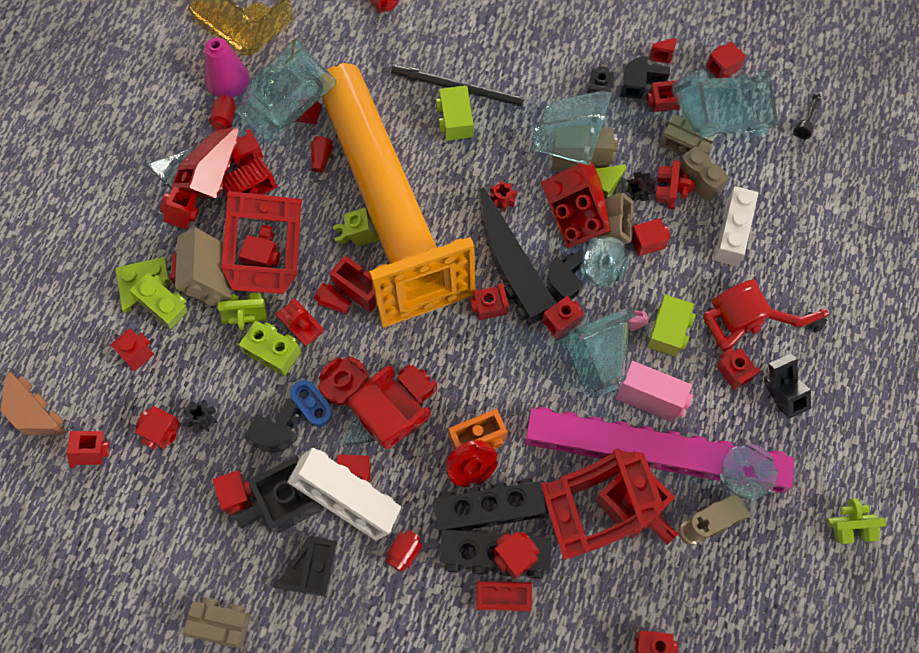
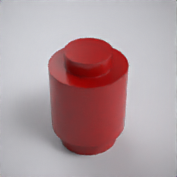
M219 95L214 100L209 117V123L214 129L232 127L236 112L235 100L227 95Z
M408 529L405 533L400 531L386 553L388 557L385 562L404 573L406 568H410L423 546L419 542L421 537Z

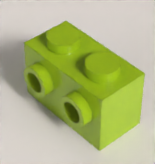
M467 86L439 89L440 98L436 99L437 113H442V118H439L440 132H445L446 141L473 138L474 123Z
M147 272L130 289V293L138 303L171 330L188 312L185 305L187 301L176 291L172 294L166 288L168 285L158 275L153 277Z
M665 294L659 306L647 348L674 357L677 356L680 349L685 350L689 340V336L685 335L687 327H692L696 314L692 313L694 303Z
M255 320L239 343L241 351L285 377L301 354L298 340L289 334L285 336L279 334L278 330L267 322L262 324Z

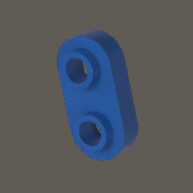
M308 380L296 382L290 390L293 402L298 405L299 410L311 425L315 427L327 425L332 419V409L329 403L312 382ZM306 391L309 393L307 398H300L302 392ZM323 411L324 415L321 418H316L315 413Z

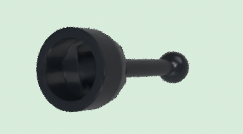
M819 93L812 95L813 101L806 119L796 123L793 129L794 136L803 140H807L812 136L814 126L810 119L817 102L821 100Z

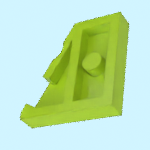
M165 257L116 268L121 306L124 313L132 310L131 307L138 303L132 297L130 289L147 272L153 277L158 275L166 283L170 282Z

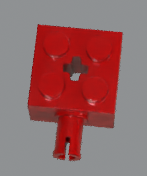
M622 473L614 478L594 500L616 524L636 514ZM652 474L663 506L646 526L628 536L633 540L645 527L647 529L650 527L667 546L679 533L661 516V512L676 497Z

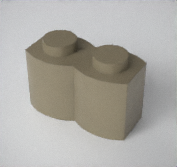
M693 147L682 156L679 175L681 178L683 174L689 175V180L695 182V190L702 198L711 201L722 192L728 176L720 166L711 163L709 156L702 149Z
M624 193L604 198L611 231L595 237L594 240L604 249L630 243L632 239L631 220L633 218L632 199Z

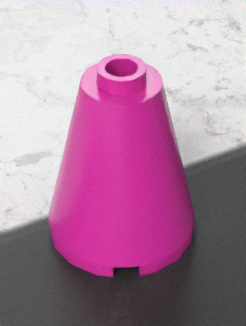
M210 39L204 47V83L209 93L216 96L227 95L234 98L242 94L250 82L248 69L224 39Z

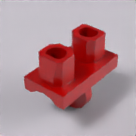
M673 160L672 166H659L657 182L670 183V187L657 186L655 201L668 203V209H675L677 192L680 193L681 198H687V194L695 190V182L689 180V175L683 174L682 179H679L680 161Z
M295 298L286 307L275 313L278 319L304 347L311 344L324 332V328Z

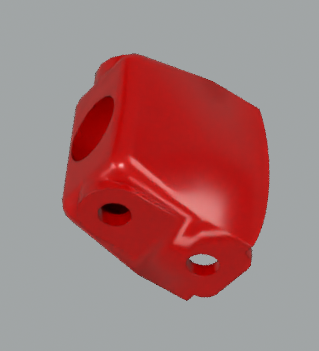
M391 365L384 367L347 402L354 416L385 450L392 448L403 438L412 434L427 422L431 416V410L428 407L422 409L409 391L393 379L395 374Z

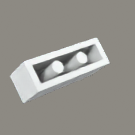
M736 186L733 188L727 201L714 261L736 267L739 265L745 255L758 192Z

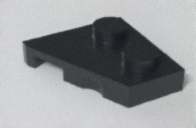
M310 536L302 546L300 553L289 563L287 570L279 580L275 581L273 587L280 590L327 597L338 542Z

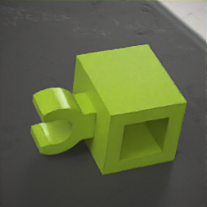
M366 207L344 214L345 225L336 224L333 226L337 233L342 232L341 236L334 238L338 244H345L349 239L357 246L379 241Z

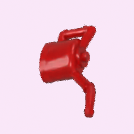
M755 279L738 284L715 297L711 301L714 308L705 312L703 319L714 336L717 346L725 352L732 348L744 333L752 332L755 335L761 332L762 329L760 327L765 324L764 321L768 318L793 325L796 328L806 326L821 318H826L829 313L826 309H820L817 312L800 317L799 315L794 316L771 309L759 289L758 283ZM721 316L727 329L731 332L728 337H725L715 320L717 317Z

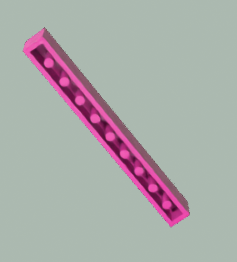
M546 407L531 409L525 445L599 459L605 458L613 453L614 449L619 448L622 451L644 453L649 468L784 494L792 489L794 457L786 456V453L782 451L764 452L759 451V448L756 446L737 447L733 446V443L729 441L710 442L702 436H692L689 438L681 436L679 432L675 431L662 433L655 431L654 428L649 426L635 428L622 421L608 423L603 422V419L590 416L587 419L577 417L578 415L573 412H562L560 414L552 412L551 409Z

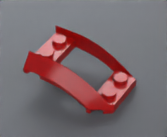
M228 191L221 269L232 290L284 294L298 273L302 199ZM238 218L287 223L284 269L234 265Z
M617 448L610 455L583 469L561 476L559 480L547 484L546 482L541 483L543 495L564 560L602 548L646 526L663 506L645 454L637 451L627 452ZM621 472L636 514L615 526L586 537L572 494L591 488Z

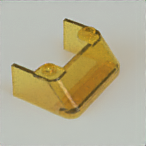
M191 0L189 4V12L192 18L218 38L224 39L233 50L245 57L257 53L294 20L290 0H279L271 8L263 3H253L245 10L232 0Z

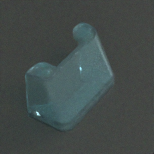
M770 70L759 71L757 75L751 78L744 74L737 78L708 79L706 71H696L672 84V92L695 134L701 135V138L712 137L722 133L755 132V135H763L769 133L770 128L779 125Z
M603 90L553 100L550 105L546 104L543 120L539 127H534L531 141L535 142L533 150L591 165L599 134L605 123L612 92Z

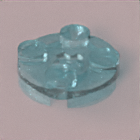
M602 236L592 238L583 254L582 264L580 265L581 273L591 283L604 287L611 286L614 281L622 279L628 267V255H625L624 244L613 237ZM606 256L608 264L602 265V260Z
M747 444L746 446L733 448L724 457L721 464L720 478L722 483L734 495L743 499L756 500L774 488L778 479V472L775 470L774 459L768 451L760 446ZM752 466L755 478L752 476L746 477L743 467Z

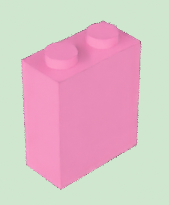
M632 361L624 376L616 399L674 422L678 416H683L685 410H688L693 395L689 394L692 384Z

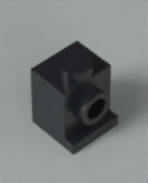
M599 66L597 69L592 68L585 100L608 104L614 72H611L604 66Z

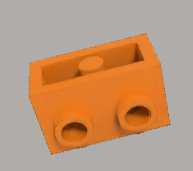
M497 409L448 428V438L454 450L464 443L476 440L488 442L495 450L504 445L508 433Z

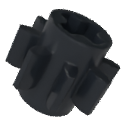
M635 172L633 174L634 179H627L626 192L632 195L633 201L638 199L648 201V195L656 194L654 189L657 182L650 178L651 173L642 174L641 172Z
M202 400L201 404H195L192 401L191 407L183 411L189 418L184 421V424L187 427L193 425V431L196 434L200 429H205L209 432L211 423H217V420L212 416L216 409L213 406L208 407V403L205 400ZM202 413L205 414L204 417H199L198 420L196 419V416H201Z

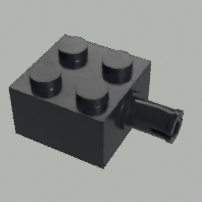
M298 456L248 480L257 500H255V504L234 513L240 529L264 518L270 529L277 535L324 510L321 504L287 483L299 462Z

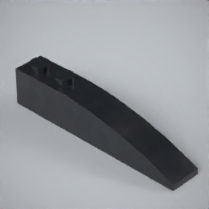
M483 187L480 189L479 202L490 253L504 283L506 297L510 301L513 300L517 305V315L522 321L526 320L530 326L542 320L544 312L554 306L556 302Z

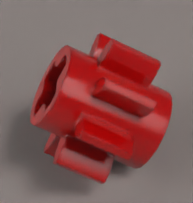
M499 181V184L495 187L490 186L491 194L489 196L497 208L506 212L507 207L515 206L514 199L517 198V191H512V183L507 184Z

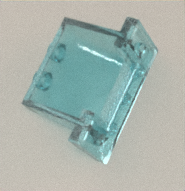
M295 38L248 82L244 101L236 107L235 112L264 139L271 143L336 85L337 80Z
M632 306L586 324L577 329V333L560 340L563 349H567L586 395L597 392L598 396L619 389L618 383L626 380L629 320L636 317Z

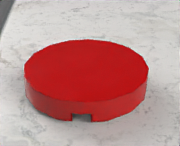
M354 357L336 358L321 371L319 376L320 383L318 385L319 391L328 402L334 405H346L348 400L369 381L368 371L362 362Z
M481 440L469 441L460 445L452 451L446 461L445 469L450 481L461 487H470L469 484L475 482L477 485L483 483L491 477L497 468V453L488 442Z

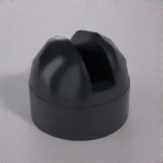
M821 318L806 325V328L811 330L814 326L813 332H819L825 327L828 320Z

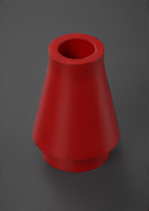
M316 136L310 143L311 171L324 173L334 147L331 139Z
M322 283L314 296V300L318 302L319 306L341 312L345 315L352 305V301L348 300L331 284Z

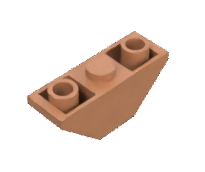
M8 373L5 379L0 411L11 424L24 435H63L66 431L61 426L64 422L55 411L51 413L47 411L45 407L48 403L39 393L35 395L31 393L30 389L33 386L25 377L17 378L13 373Z

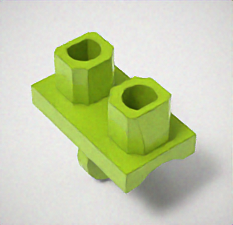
M260 292L250 293L248 300H239L238 296L231 294L230 299L218 302L222 324H238L240 331H246L247 323H254L255 320L267 321L265 302Z
M857 498L849 499L847 507L840 508L841 515L849 516L827 518L828 527L834 529L836 542L840 544L854 543L853 529H860L861 540L879 541L880 527L886 526V519L884 517L877 518L875 514L863 515V513H869L870 508L868 505H861Z

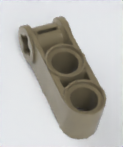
M735 492L721 501L709 505L692 516L691 519L683 522L678 528L680 539L685 544L693 546L709 537L722 533L752 515L739 494Z

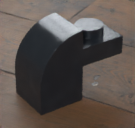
M638 57L631 60L623 73L620 97L643 99L646 85L668 81L670 67L659 64L650 65L648 64V57Z
M582 249L575 254L573 252L568 254L563 261L556 256L550 264L547 287L557 302L566 296L573 300L582 292L584 283L575 275L578 270L585 266L588 255Z
M790 353L770 362L769 375L764 377V382L779 410L789 419L810 410L811 389L798 379L797 358Z
M288 400L275 423L256 415L244 439L248 444L265 452L275 453L289 448L297 439L295 433L290 429H295L300 422L301 414H299L298 405Z

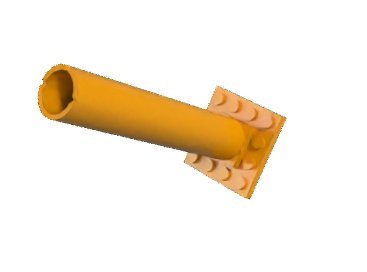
M347 63L328 68L321 74L318 80V89L389 262V265L383 264L370 271L382 327L384 328L473 297V291H475V253L471 237L456 239L450 244L439 248L436 247L359 68Z

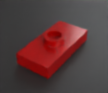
M477 581L476 611L532 612V582Z

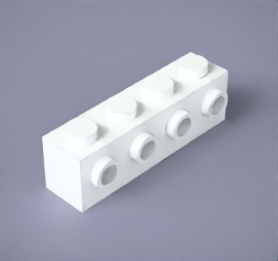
M315 448L310 449L301 456L287 482L376 541L390 534L401 509V506L395 503L390 496L380 493L368 481L359 479L347 467L337 464L328 458L326 453Z

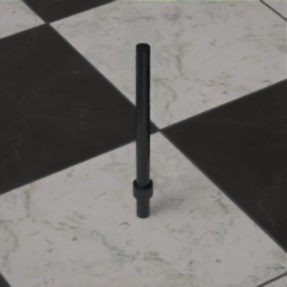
M393 64L391 68L392 74L408 77V80L414 82L419 80L447 88L467 86L468 93L517 106H522L524 100L523 97L425 73L415 67L406 68Z

